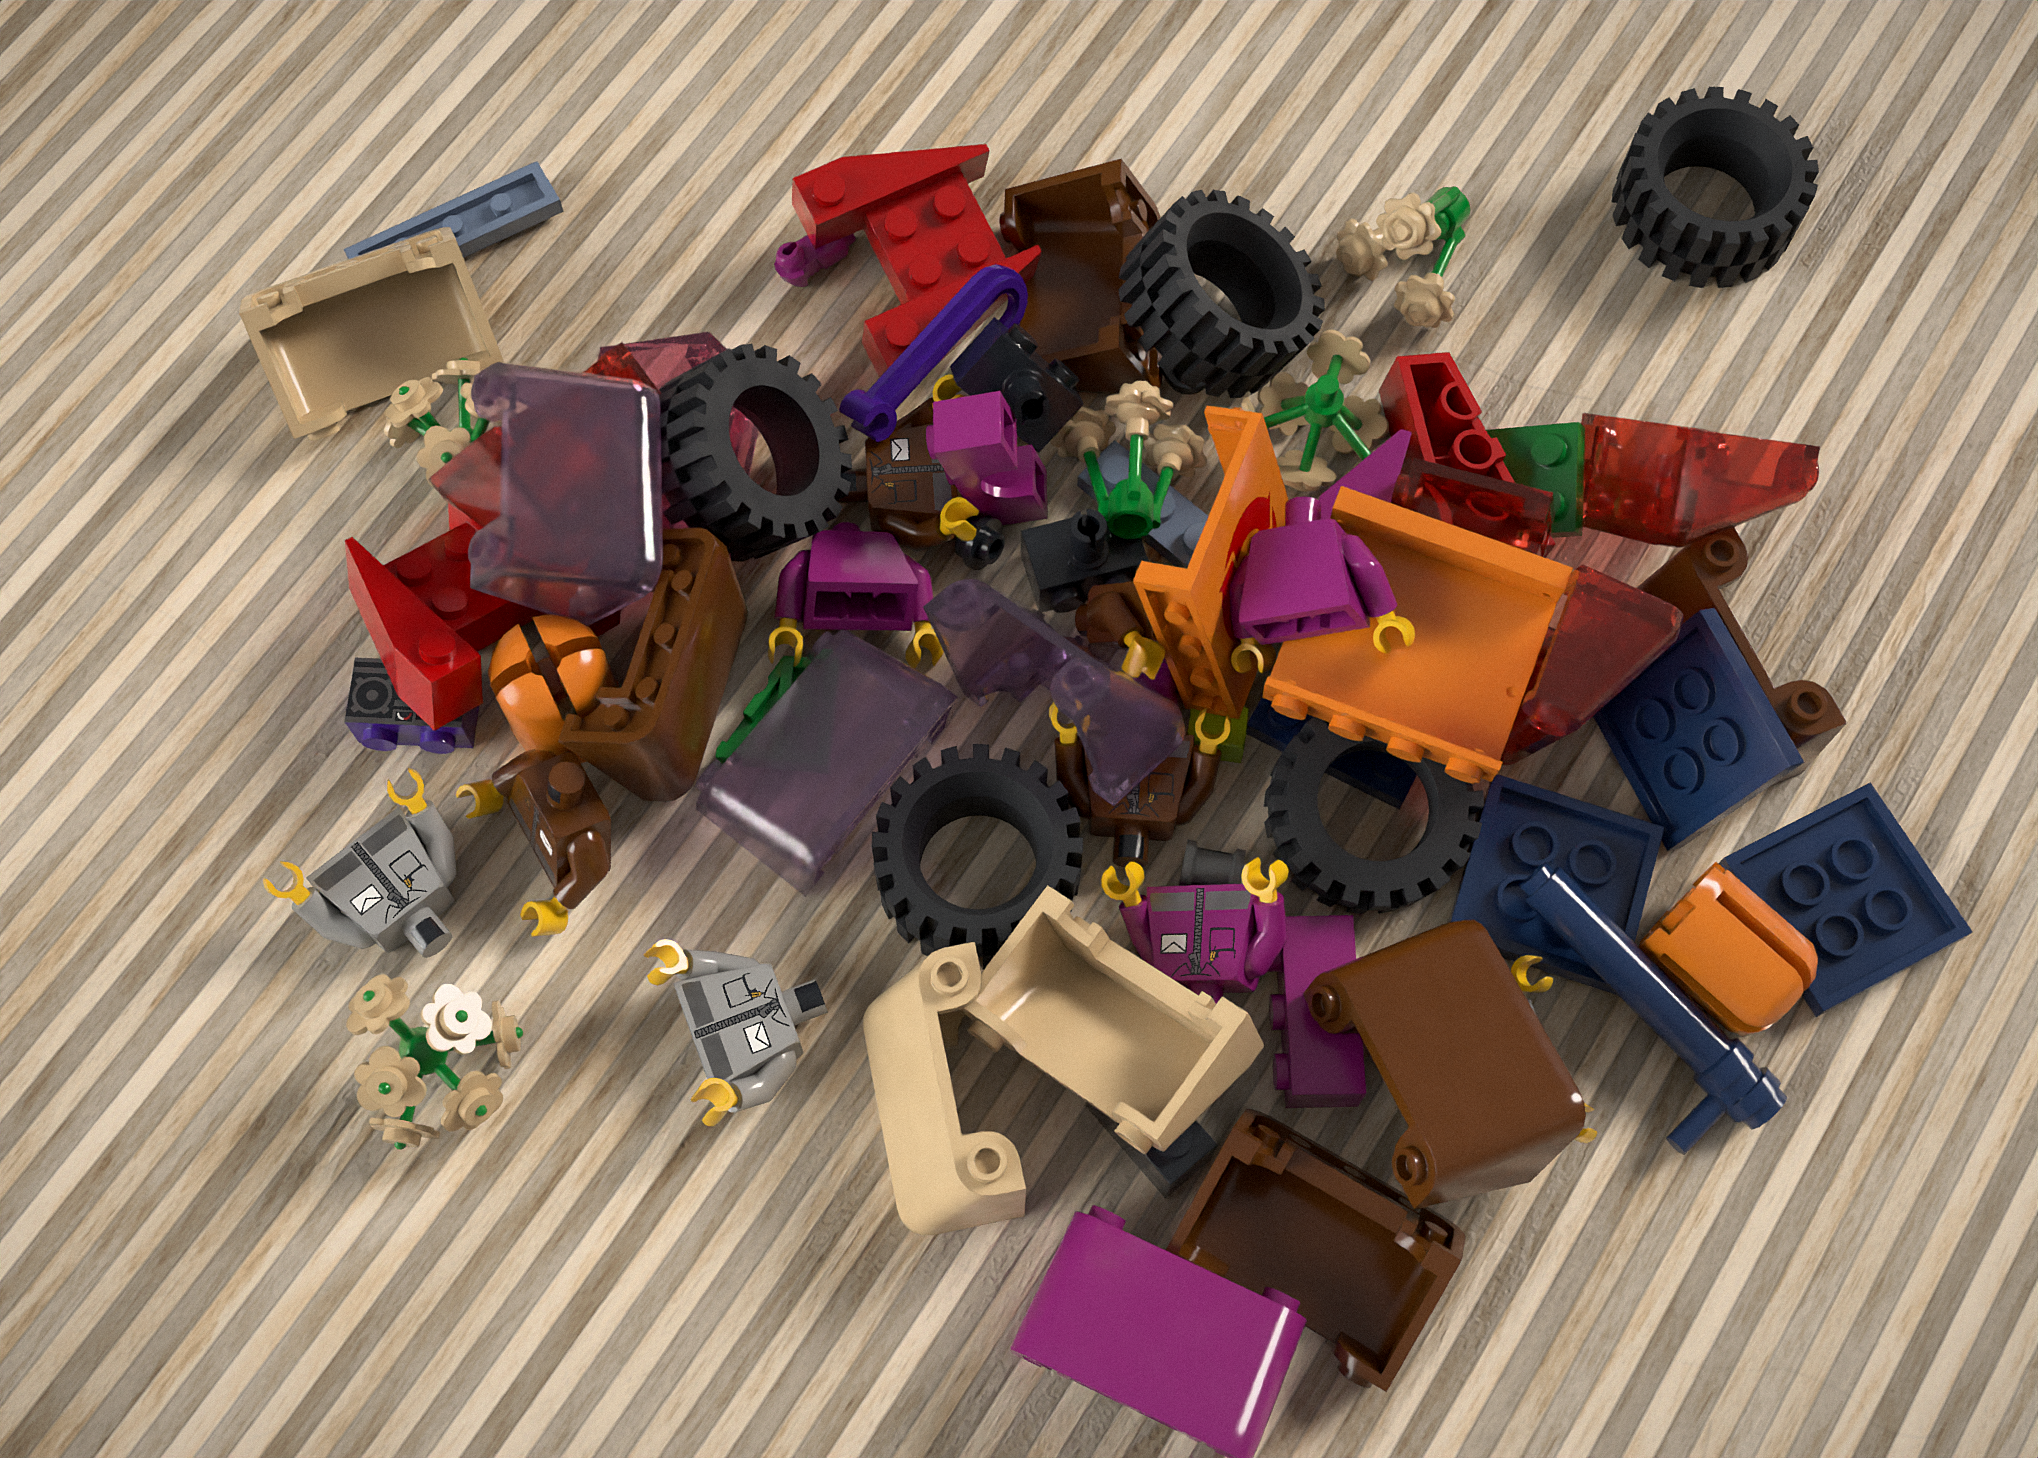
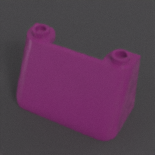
M1092 1205L1088 1214L1075 1211L1010 1346L1011 1353L1036 1366H1042L1049 1370L1053 1369L1057 1371L1059 1376L1085 1386L1186 1435L1198 1443L1204 1442L1206 1446L1227 1458H1254L1307 1322L1306 1318L1296 1313L1300 1302L1287 1294L1266 1286L1262 1295H1259L1123 1231L1126 1220L1106 1209Z

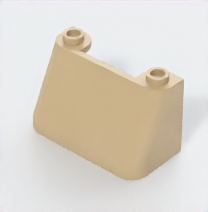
M451 227L431 230L267 287L246 296L241 300L239 315L294 439L307 435L310 441H314L338 432L341 429L338 422L345 418L347 411L391 396L401 384L409 380L415 379L420 381L425 377L432 379V374L436 373L437 370L447 369V362L466 358L470 361L480 362L481 371L495 373V367L505 363Z
M1047 885L981 973V988L976 999L969 1006L962 1009L973 1021L968 1028V1032L994 1052L998 1053L1003 1045L1119 1123L1115 1133L1141 1153L1147 1154L1152 1146L1160 1151H1165L1252 1065L1264 1048V1044L1248 1012L1224 997H1221L1216 1004L1213 998L1203 991L1198 996L1109 939L1103 927L1095 922H1092L1090 925L1078 916L1073 918L1070 913L1074 907L1073 902Z
M975 942L945 947L932 952L879 995L867 1007L863 1016V1030L897 1210L902 1223L910 1231L920 1235H938L1025 1217L1026 1186L1020 1157L1015 1145L1006 1136L996 1132H977L962 1135L945 1048L959 1045L958 1030L963 1019L967 1017L962 1009L969 1006L976 999L981 988V970Z

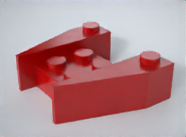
M987 144L841 157L792 178V205L814 249L816 250L825 244L863 229L901 305L864 321L862 344L879 378L971 277L984 267L995 264L1009 267L1023 278L1024 283H1027L1035 275L1042 252L1039 245L1006 258L968 185L984 177L990 152ZM1007 293L1002 294L994 301L942 360L1008 300Z
M455 484L447 488L449 531L387 564H381L353 537L345 540L349 589L398 697L434 731L483 703L481 655L478 651L501 639L515 625L519 624L522 627L533 621L532 617L547 614L567 616L590 627L598 637L620 624L621 576L591 549L575 539Z

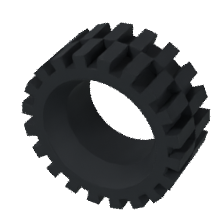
M1709 86L1705 97L1699 99L1695 88L1681 92L1676 105L1668 97L1658 103L1653 115L1649 112L1647 113L1634 134L1612 191L1611 201L1612 203H1617L1612 214L1615 226L1627 225L1621 238L1627 248L1630 249L1638 244L1643 247L1638 258L1639 261L1650 268L1658 260L1666 265L1662 274L1663 277L1675 282L1679 272L1691 275L1689 286L1704 288L1709 277H1716L1718 288L1732 287L1739 273L1744 282L1747 283L1758 278L1763 267L1769 271L1779 261L1782 253L1787 250L1816 195L1818 184L1813 182L1819 173L1818 160H1807L1814 148L1808 136L1797 140L1794 138L1799 127L1794 118L1789 115L1780 122L1774 117L1778 105L1765 99L1759 108L1749 103L1752 95L1751 92L1738 89L1734 99L1724 98V87ZM1686 167H1708L1724 172L1745 188L1752 200L1755 215L1748 220L1741 221L1716 220L1700 215L1685 207L1670 193L1665 185L1664 177Z
M1213 189L1207 197L1203 190L1191 192L1186 199L1182 196L1165 212L1125 257L1127 261L1120 269L1119 278L1126 282L1118 290L1120 302L1132 304V307L1124 314L1129 327H1141L1144 334L1137 341L1146 352L1155 348L1163 356L1157 363L1162 369L1169 373L1176 367L1183 372L1181 383L1192 389L1200 382L1205 383L1207 395L1219 397L1227 390L1230 399L1242 398L1248 391L1252 395L1264 387L1315 339L1314 336L1320 331L1323 320L1318 318V316L1325 311L1324 298L1314 295L1322 285L1318 274H1308L1305 269L1312 262L1305 249L1296 252L1290 245L1295 236L1286 227L1280 232L1277 231L1270 224L1274 216L1262 208L1257 214L1249 210L1250 200L1237 195L1231 203H1228L1225 191ZM1194 274L1205 278L1217 286L1232 302L1242 322L1233 318L1215 304L1203 290Z
M742 344L732 350L729 348L666 382L659 389L662 394L651 399L646 409L654 418L643 423L641 429V438L652 442L653 446L641 453L643 468H655L658 479L648 483L654 498L664 494L671 505L662 512L671 525L683 520L688 526L687 528L707 529L727 547L728 553L731 554V561L744 562L753 557L756 560L819 533L828 527L827 522L837 518L843 509L837 500L848 496L851 482L840 477L842 473L852 469L851 454L840 452L839 444L849 439L845 425L834 427L830 414L838 411L832 398L821 401L816 391L822 384L813 373L801 378L797 374L801 364L790 355L777 361V349L766 345L755 351L753 344ZM732 406L743 413L756 426L767 443L775 465L777 479L776 494L770 493L757 485L746 474L737 460L729 434V418Z
M1313 717L1306 722L1297 735L1293 736L1277 760L1270 774L1272 776L1270 785L1265 791L1264 807H1268V818L1264 824L1267 838H1274L1277 849L1273 855L1276 860L1283 861L1294 873L1295 877L1291 881L1302 891L1308 887L1319 896L1316 901L1329 907L1335 904L1347 907L1346 912L1363 914L1368 910H1378V914L1395 911L1408 904L1410 906L1451 880L1449 877L1461 869L1470 857L1471 853L1467 852L1469 845L1479 838L1482 823L1475 822L1476 812L1484 807L1483 790L1474 791L1472 783L1451 777L1445 773L1446 765L1425 757L1419 763L1399 758L1413 769L1426 791L1429 814L1425 832L1417 846L1409 854L1400 858L1387 861H1372L1356 857L1337 845L1322 824L1317 798L1320 781L1327 767L1340 757L1352 752L1365 750L1390 754L1386 750L1388 744L1368 736H1364L1363 741L1344 738L1328 729L1330 722Z
M973 744V758L959 759L957 746L941 750L942 765L933 769L928 759L924 757L912 765L914 781L911 784L901 776L890 787L892 804L889 805L881 802L876 815L878 832H872V853L878 891L880 890L882 906L888 919L895 917L897 931L908 944L916 937L920 940L921 953L928 956L932 952L945 947L975 942L978 957H983V969H985L1047 885L1073 902L1074 895H1078L1083 837H1079L1081 821L1076 807L1068 809V791L1060 780L1051 787L1047 785L1048 769L1034 760L1029 769L1025 771L1020 768V752L1005 747L1001 760L990 759L989 744ZM969 816L994 817L1012 825L1026 838L1035 856L1036 867L1028 884L1014 898L992 908L969 909L944 900L931 889L920 868L922 855L927 844L942 827L957 819Z

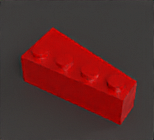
M1450 352L1397 356L1379 388V394L1385 417L1389 422L1390 437L1400 429L1412 432L1400 471L1409 510L1546 558L1556 544L1547 527L1540 529L1530 511L1533 502L1523 484L1517 486L1503 462L1506 453L1497 437L1492 439L1479 418L1482 410Z

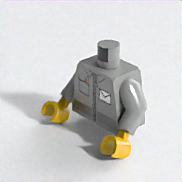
M408 768L410 775L417 782V788L411 795L401 796L397 794L391 781L387 780L389 797L395 803L408 807L409 810L406 815L397 807L307 876L306 879L313 887L306 889L303 886V873L299 867L284 861H280V864L289 869L293 874L294 879L291 887L284 891H278L266 878L263 879V884L267 892L273 896L285 899L290 898L293 901L292 909L323 938L360 949L377 944L387 953L395 951L409 940L424 958H428L443 950L452 939V933L438 916L451 907L455 901L448 888L457 876L454 837L431 800L425 801L422 797L424 783L421 775L416 770Z
M667 939L656 942L644 953V956L647 958L658 957L665 963L666 968H655L647 975V978L651 984L657 986L666 983L675 974L681 979V981L673 984L707 1080L702 1082L690 1100L693 1103L700 1099H707L715 1105L703 1117V1123L707 1126H715L728 1111L735 1113L770 1102L794 1072L796 1060L803 1054L794 1025L828 1013L816 979L781 992L771 964H760L754 958L717 951L682 950L677 943Z

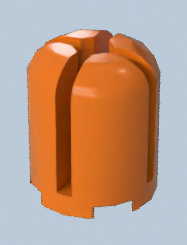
M547 614L532 618L550 657L543 658L536 663L519 624H517L502 636L492 651L488 676L490 686L511 726V730L525 751L533 749L547 750L555 753L557 756L571 750L558 742L565 719L556 702L563 698H568L576 714L584 718L601 704L596 699L599 687H620L614 677L600 641L590 627L571 617ZM576 754L580 763L587 762Z
M1715 862L1692 884L1695 889L1692 887L1670 911L1667 910L1639 942V947L1680 989L1724 1028L1745 1037L1768 1029L1801 998L1802 993L1810 987L1816 977L1818 956L1814 945L1729 870H1725Z

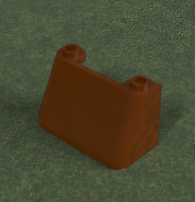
M1122 158L1005 189L1004 212L1000 214L999 218L1003 238L1007 243H1012L1019 253L1036 245H1039L1042 251L1035 275L1025 283L1028 293L1027 306L1024 316L1020 321V327L1038 343L1039 347L1035 350L1037 354L1049 364L1054 358H1057L1078 377L1079 382L1075 385L1078 392L1119 393L1120 387L1124 383L1132 384L1136 381H1146L1151 386L1160 388L1163 379L1162 368L1157 364L1163 356L1155 348L1146 352L1137 341L1144 332L1140 326L1129 327L1124 314L1132 307V304L1120 302L1118 289L1126 282L1119 278L1120 269L1127 261L1125 257L1161 218L1154 201Z
M1730 521L1696 536L1619 602L1605 622L1604 636L1623 672L1699 610L1715 608L1804 760L1802 765L1773 784L1775 785L1802 774L1847 722L1833 697L1819 684L1813 681L1797 680L1775 688L1719 590L1739 580L1748 564L1746 547Z
M703 528L630 530L622 556L635 567L642 568L638 572L635 581L648 592H654L625 681L622 688L599 687L596 699L601 704L584 718L576 714H567L558 739L559 743L643 801H673L685 795L693 786L747 622V606L727 547L710 531Z
M1474 919L1447 922L1322 972L1302 994L1308 1004L1312 1017L1326 1032L1334 1034L1343 1033L1355 1025L1409 1128L1402 1134L1395 1145L1392 1169L1414 1209L1529 1183L1580 1134L1584 1127L1586 1117L1585 1104L1577 1085L1488 931L1481 923Z
M1246 1109L1228 1135L1170 1240L1166 1251L1259 1295H1262L1266 1286L1298 1300L1300 1305L1296 1313L1306 1318L1305 1327L1334 1343L1332 1350L1335 1357L1340 1361L1337 1366L1340 1373L1361 1387L1371 1388L1372 1385H1375L1387 1392L1460 1265L1466 1236L1458 1226L1429 1207L1414 1209L1406 1194L1265 1113L1254 1109Z

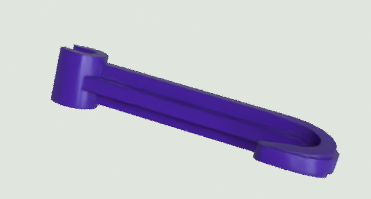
M995 264L981 269L971 277L867 392L857 389L849 392L843 398L839 412L854 420L851 423L852 428L877 442L885 440L895 429L897 423L895 410L999 296L1005 293L1008 295L1006 310L999 321L1008 329L1014 323H1020L1024 316L1028 297L1023 278L1015 270Z

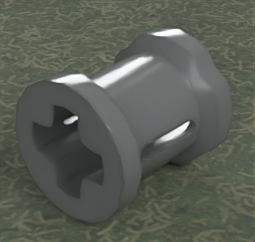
M1187 839L1179 886L1241 884L1246 850L1236 849L1233 854L1198 847L1197 841Z

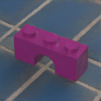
M1001 391L933 402V425H928L926 428L928 452L933 460L938 459L944 468L949 485H955L962 498L979 510L977 516L981 518L992 516L1000 520L1002 526L1048 519L1047 469L1032 444L1017 447L1016 418Z
M1353 915L1285 916L1287 942L1267 971L1277 972L1278 994H1270L1269 1021L1271 1031L1281 1030L1282 1053L1273 1054L1274 1089L1284 1090L1285 1108L1358 1107L1367 1094L1363 1040L1359 1033L1334 1034L1323 1030L1312 1017L1308 1004L1302 995L1312 981L1322 972L1356 959Z

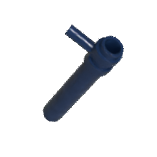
M1545 862L1523 881L1520 888L1527 894L1524 901L1694 1071L1693 1080L1708 1094L1666 1137V1140L1675 1150L1685 1155L1725 1113L1734 1122L1739 1123L1743 1121L1750 1129H1756L1768 1122L1782 1108L1787 1100V1096L1779 1088L1780 1080L1767 1067L1759 1068L1752 1061L1754 1054L1739 1038L1730 1039L1560 867L1553 869Z

